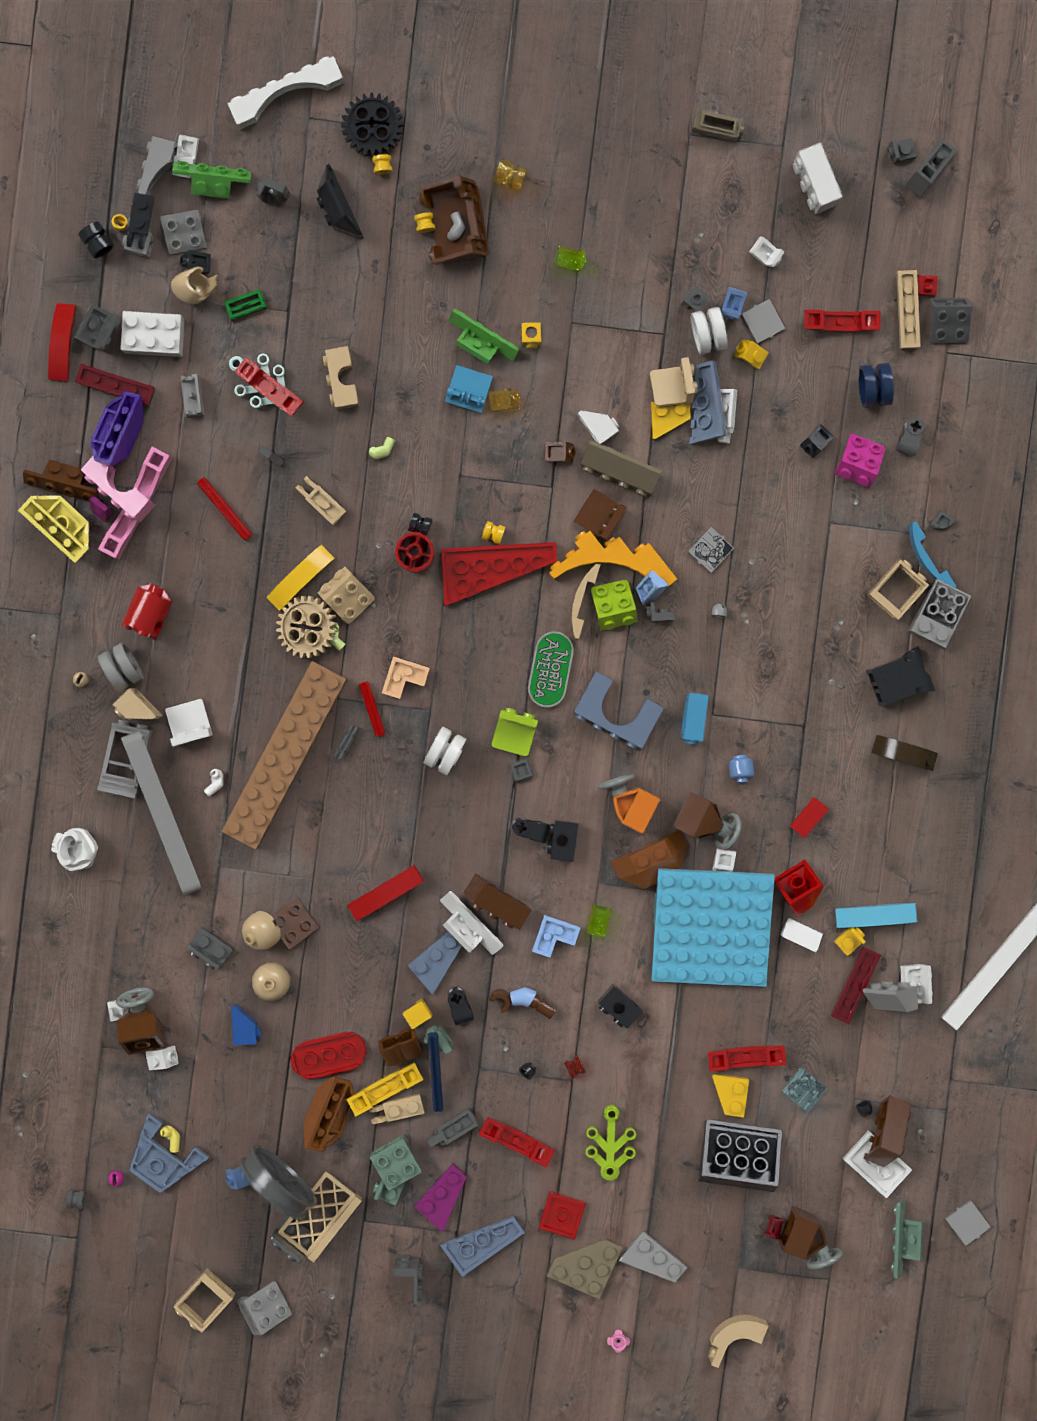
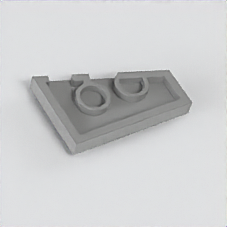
M644 1230L639 1233L619 1258V1261L672 1282H676L687 1269V1266Z

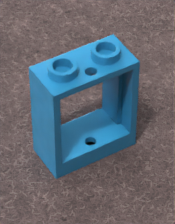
M686 693L680 737L685 739L684 743L698 745V741L703 742L709 695Z

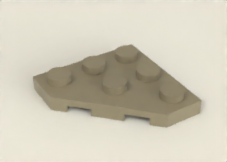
M602 1238L595 1243L581 1246L564 1255H558L554 1257L547 1277L600 1299L622 1250V1245L607 1238Z

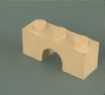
M349 347L325 350L326 356H323L324 367H328L329 375H326L328 387H332V394H329L331 405H335L337 410L359 406L355 384L343 385L339 381L342 371L353 368Z

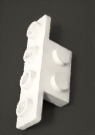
M449 891L440 900L453 914L443 926L469 953L479 943L492 955L503 947L499 939L491 933L452 891Z

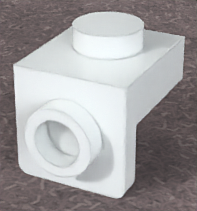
M760 236L749 253L764 266L774 267L781 261L784 251L775 248L766 238Z
M175 1046L146 1052L149 1070L167 1069L178 1064Z

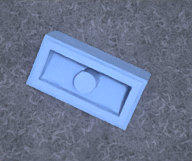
M650 571L636 586V590L642 604L654 602L669 585L654 571Z

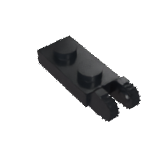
M134 192L126 247H132L134 234H140L138 249H144L146 236L149 233L154 196Z

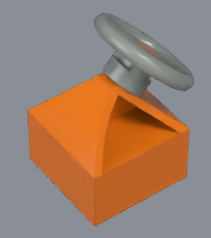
M627 774L599 784V790L612 787L614 808L619 820L643 834L660 798L639 787L627 790L625 783L635 778L634 774Z

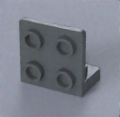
M930 298L929 307L932 311L930 342H968L972 304L969 299Z
M285 1215L274 1229L270 1240L274 1247L284 1250L290 1260L301 1263L305 1254L278 1233L289 1218V1216ZM299 1224L300 1235L311 1233L309 1227L305 1224ZM288 1225L284 1232L289 1236L297 1235V1226ZM311 1236L300 1238L301 1245L308 1250L312 1245Z

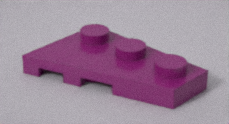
M452 1163L414 1205L420 1213L442 1232L467 1175Z

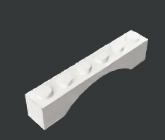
M334 56L331 58L324 57L313 66L311 64L306 65L295 74L294 72L288 73L283 79L270 81L261 89H252L248 92V95L243 97H234L227 104L240 130L256 123L265 108L274 99L286 92L300 88H318L328 91L344 84V79Z

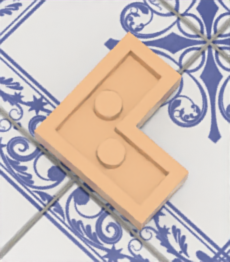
M393 657L382 693L400 699L406 681L425 686L430 668Z

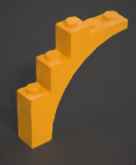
M583 531L576 536L577 541L574 544L578 550L572 549L565 555L567 559L562 563L557 561L550 567L552 571L549 572L551 577L555 579L566 571L579 566L594 563H610L627 567L644 577L650 571H654L668 585L677 580L676 576L649 543L647 545L643 543L634 549L636 553L633 555L620 537L617 539L612 537L605 543L607 547L603 548L591 531L587 533Z

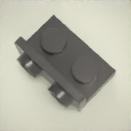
M263 177L262 181L259 180L255 190L257 192L256 195L264 203H266L269 193L271 197L280 201L282 198L288 200L290 195L285 185L267 177Z
M204 927L199 930L187 947L193 957L197 959L199 957L206 961L205 965L213 970L221 968L234 949Z

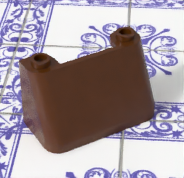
M456 176L419 188V200L422 205L429 208L430 212L433 213L432 223L435 224L436 228L434 230L436 245L432 246L429 252L432 264L440 265L475 259L489 254L479 189L474 180L463 176ZM454 212H460L465 230L458 240L450 241L447 234L454 225L450 215Z

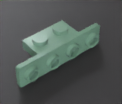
M904 1199L898 1201L894 1206L896 1223L893 1226L895 1242L892 1246V1253L895 1256L891 1266L894 1279H899L903 1275V1258L917 1261L922 1260L924 1221L905 1218L906 1200Z

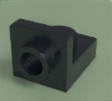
M188 250L181 256L180 267H182V272L195 267H202L203 272L201 274L208 275L210 273L211 254Z
M820 424L800 446L808 455L814 458L834 436Z

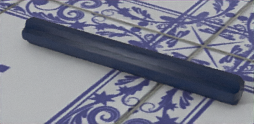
M429 1032L427 1038L433 1111L442 1112L443 1095L438 1033Z

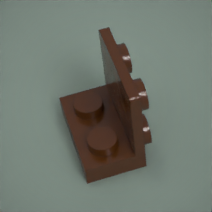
M594 489L574 519V522L606 542L627 507L623 504L619 505Z

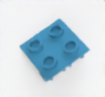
M456 365L450 387L447 390L445 402L482 413L493 376Z

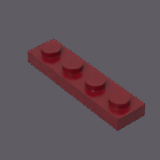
M80 364L75 380L78 384L116 396H121L124 391L141 395L143 404L150 406L155 391L153 386L84 364Z
M862 946L830 1016L844 1023H850L863 995V988L867 987L881 957L880 954Z

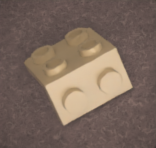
M689 357L681 358L680 367L652 370L650 372L655 406L662 407L692 403L694 401L695 393H698L697 383L693 382L694 366L690 364Z
M346 567L338 570L334 577L328 583H325L318 592L320 597L348 624L359 616L375 599Z

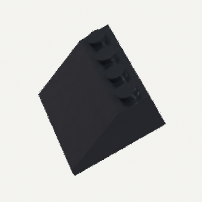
M706 1119L698 1181L775 1192L779 1182L782 1130Z

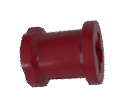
M769 1215V1224L767 1230L764 1231V1235L773 1239H780L782 1224H785V1219Z

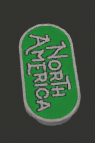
M548 632L541 636L536 644L528 692L533 702L542 707H553L559 704L566 694L574 648L569 637L561 632Z

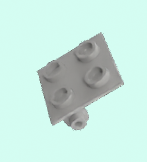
M199 210L160 216L169 254L207 248Z

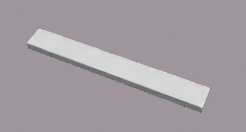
M1037 903L941 1016L956 1030H958L1037 936Z

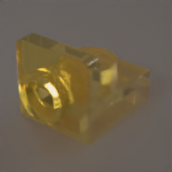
M508 388L489 392L491 411L519 409L520 395L518 390Z

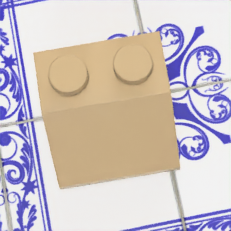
M129 688L113 704L116 708L114 711L121 718L159 719L163 716L137 688Z

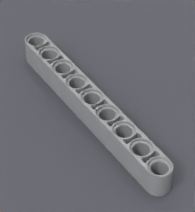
M140 731L122 737L121 740L183 895L185 896L202 889Z

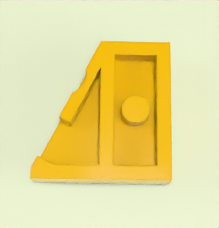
M654 402L650 403L653 440L690 420V403L662 407L655 406Z
M712 1073L724 1114L744 1117L749 1078Z

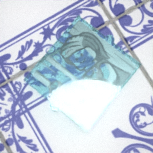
M801 1067L793 1078L790 1077V1081L782 1090V1093L806 1112H809L816 1102H820V1097L827 1090V1087Z

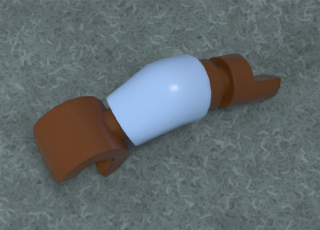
M526 987L511 991L510 994L506 990L496 989L489 998V1001L493 1002L496 998H502L505 1001L501 1005V1013L507 1011L510 1004L513 1006L535 1007L537 1012L548 1019H551L556 1010L548 1006V1001L545 999L540 1000V996L536 994V991Z

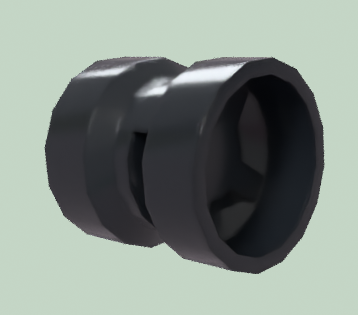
M414 512L408 531H417L427 536L432 518H423L420 514Z

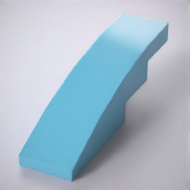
M916 903L878 904L835 909L837 928L918 922Z

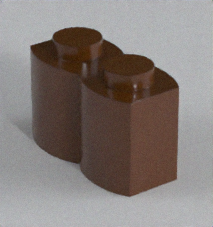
M406 1029L397 1035H390L378 1041L380 1052L387 1066H395L405 1060L414 1059L423 1054L422 1043L415 1029Z

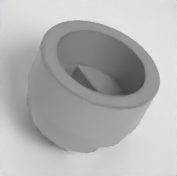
M716 604L713 606L711 616L714 618H726L727 608L723 604Z

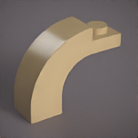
M738 1315L722 1322L710 1337L711 1345H713L708 1355L711 1365L719 1368L727 1347L737 1339L745 1338L762 1344L768 1329L767 1321L756 1316Z

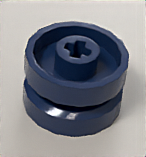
M889 363L877 364L875 370L871 365L860 366L858 384L863 408L875 407L877 401L880 406L892 405L894 384Z

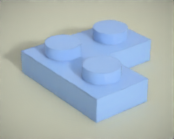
M544 915L532 952L550 958L556 940L575 946L581 927Z

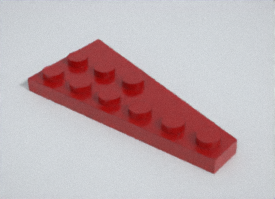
M556 542L441 549L444 606L557 562Z

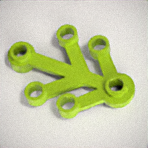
M608 1105L604 1109V1116L608 1120L607 1142L598 1133L596 1127L590 1126L586 1130L588 1138L594 1139L607 1153L605 1160L597 1153V1148L594 1145H589L586 1148V1155L589 1158H593L601 1166L600 1172L602 1177L609 1181L616 1179L620 1172L619 1167L628 1159H633L636 1155L635 1149L628 1146L624 1149V1153L614 1161V1153L628 1140H633L636 1137L635 1129L628 1127L624 1134L615 1141V1120L619 1117V1110L615 1105ZM610 1111H614L615 1116L610 1117L608 1113ZM589 1130H595V1135H589ZM633 1131L634 1135L629 1137L627 1136V1132ZM591 1148L595 1150V1153L592 1155L588 1153V1150ZM627 1150H632L633 1154L628 1156L626 1152ZM608 1168L614 1170L612 1174L606 1172Z

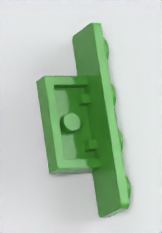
M185 161L173 162V174L192 176L191 194L229 199L231 181L250 183L251 171L243 168L228 169L225 166L212 167L203 163L195 165Z
M453 309L449 322L463 330L455 345L486 364H489L496 352L512 361L515 360L519 351L518 347L501 338L497 333L485 328L481 323L472 320L463 312Z

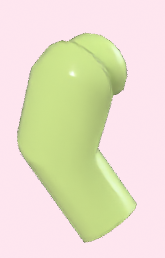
M387 437L383 446L371 447L369 455L373 459L389 456L395 440Z

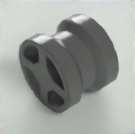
M69 1189L66 1203L67 1208L77 1207L79 1210H83L86 1201V1191L81 1190L77 1192L74 1189Z

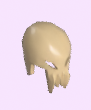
M195 267L176 275L172 279L171 289L182 302L199 304L210 294L216 293L218 275L207 278L201 274L203 272L202 267Z

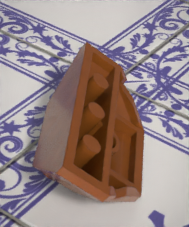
M678 829L633 850V852L631 851L612 860L611 864L618 879L646 889L657 884L658 868L681 869L688 846L681 831Z
M333 1076L317 1088L303 1122L305 1149L322 1153L326 1150V1147L342 1136L352 1111L347 1101V1098L354 1095L350 1080Z

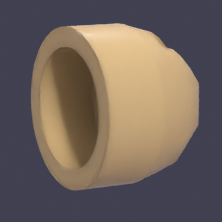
M78 672L73 676V683L77 687H85L89 683V676L84 672ZM80 675H83L80 683L78 684L77 681Z

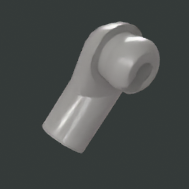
M454 212L450 215L454 224L447 234L450 241L458 240L465 230L460 212Z

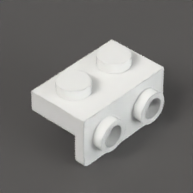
M923 964L900 966L901 982H909L910 986H917L918 1004H932L931 966Z

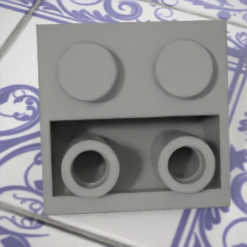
M881 981V983L871 984V987L863 988V993L874 1009L902 1012L918 1009L917 986H910L909 982H899L897 985L893 984V981Z

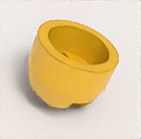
M122 214L113 216V228L119 232L124 231L127 228V218Z

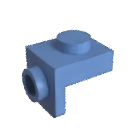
M732 287L728 288L721 310L724 317L728 319L740 318L747 292Z
M240 1167L226 1170L227 1175L225 1179L230 1188L238 1190L251 1185Z

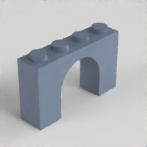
M595 671L574 710L577 713L576 718L585 723L587 719L594 723L593 727L602 732L605 728L611 732V737L617 740L621 738L627 740L626 745L635 750L637 747L643 748L664 708L645 699L632 722L626 725L610 723L603 715L602 701L613 680Z

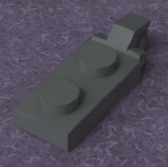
M468 1107L433 1130L434 1135L429 1137L427 1142L430 1147L438 1143L442 1146L444 1144L447 1145L478 1126L479 1123Z

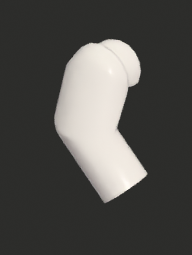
M213 769L210 772L211 785L204 789V792L209 797L223 787L224 775L221 770Z

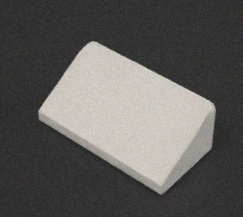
M790 918L787 919L780 933L782 937L814 952H817L823 935Z

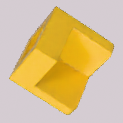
M422 998L414 1006L404 1011L403 1016L411 1029H414L430 1019L432 1013Z

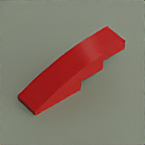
M413 865L350 902L347 906L355 920L358 921L424 882V879L416 866Z

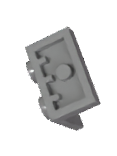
M272 1281L249 1297H241L236 1300L253 1335H263L292 1315L276 1281Z

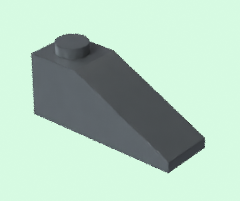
M942 139L909 179L906 186L921 197L957 150Z

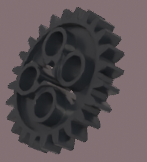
M373 92L370 93V98L363 94L362 100L356 96V104L351 101L349 102L351 109L345 108V112L348 115H342V119L346 121L341 123V127L346 128L342 133L344 136H347L345 138L346 143L351 142V149L357 146L356 151L358 154L362 150H364V156L371 152L372 157L375 156V152L381 155L382 150L389 153L388 147L395 148L394 141L400 142V138L397 135L403 134V130L399 129L404 127V123L399 121L403 119L402 114H397L400 111L399 107L393 108L395 105L394 101L388 103V96L382 100L381 93L377 95V98H374ZM360 112L368 114L365 119L358 118ZM379 112H386L387 116L380 119L377 117ZM371 122H375L374 128H370ZM361 131L368 132L366 138H359L358 134ZM380 131L387 132V136L384 138H379L377 134Z

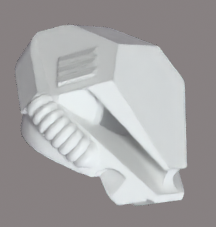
M72 828L64 832V834L57 833L55 835L51 851L57 853V858L65 869L78 871L93 865L98 846L87 830Z

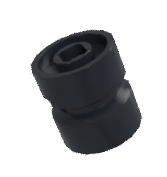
M98 221L87 225L78 233L82 242L88 244L87 250L94 259L104 256L114 247L110 237L104 235L105 230Z

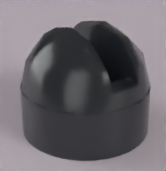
M525 1063L519 1068L522 1076L528 1080L536 1073V1067H531L532 1063Z
M862 1101L856 1105L859 1115L866 1117V1114L871 1115L873 1112L870 1101Z

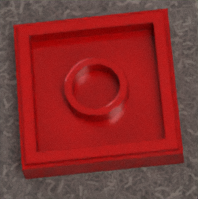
M549 1191L538 1229L575 1240L586 1202Z

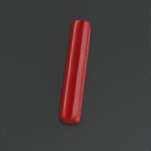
M368 681L359 684L375 736H382L385 734V730Z

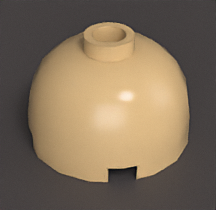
M257 911L250 915L242 927V935L246 944L255 950H267L280 941V928L272 922L275 919L263 911Z
M275 962L265 963L255 971L252 977L253 990L259 998L265 1001L281 999L290 987V975L283 965Z

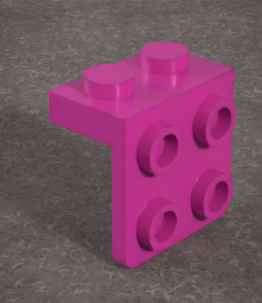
M851 434L848 438L843 457L834 474L870 488L878 475L885 447L858 435Z

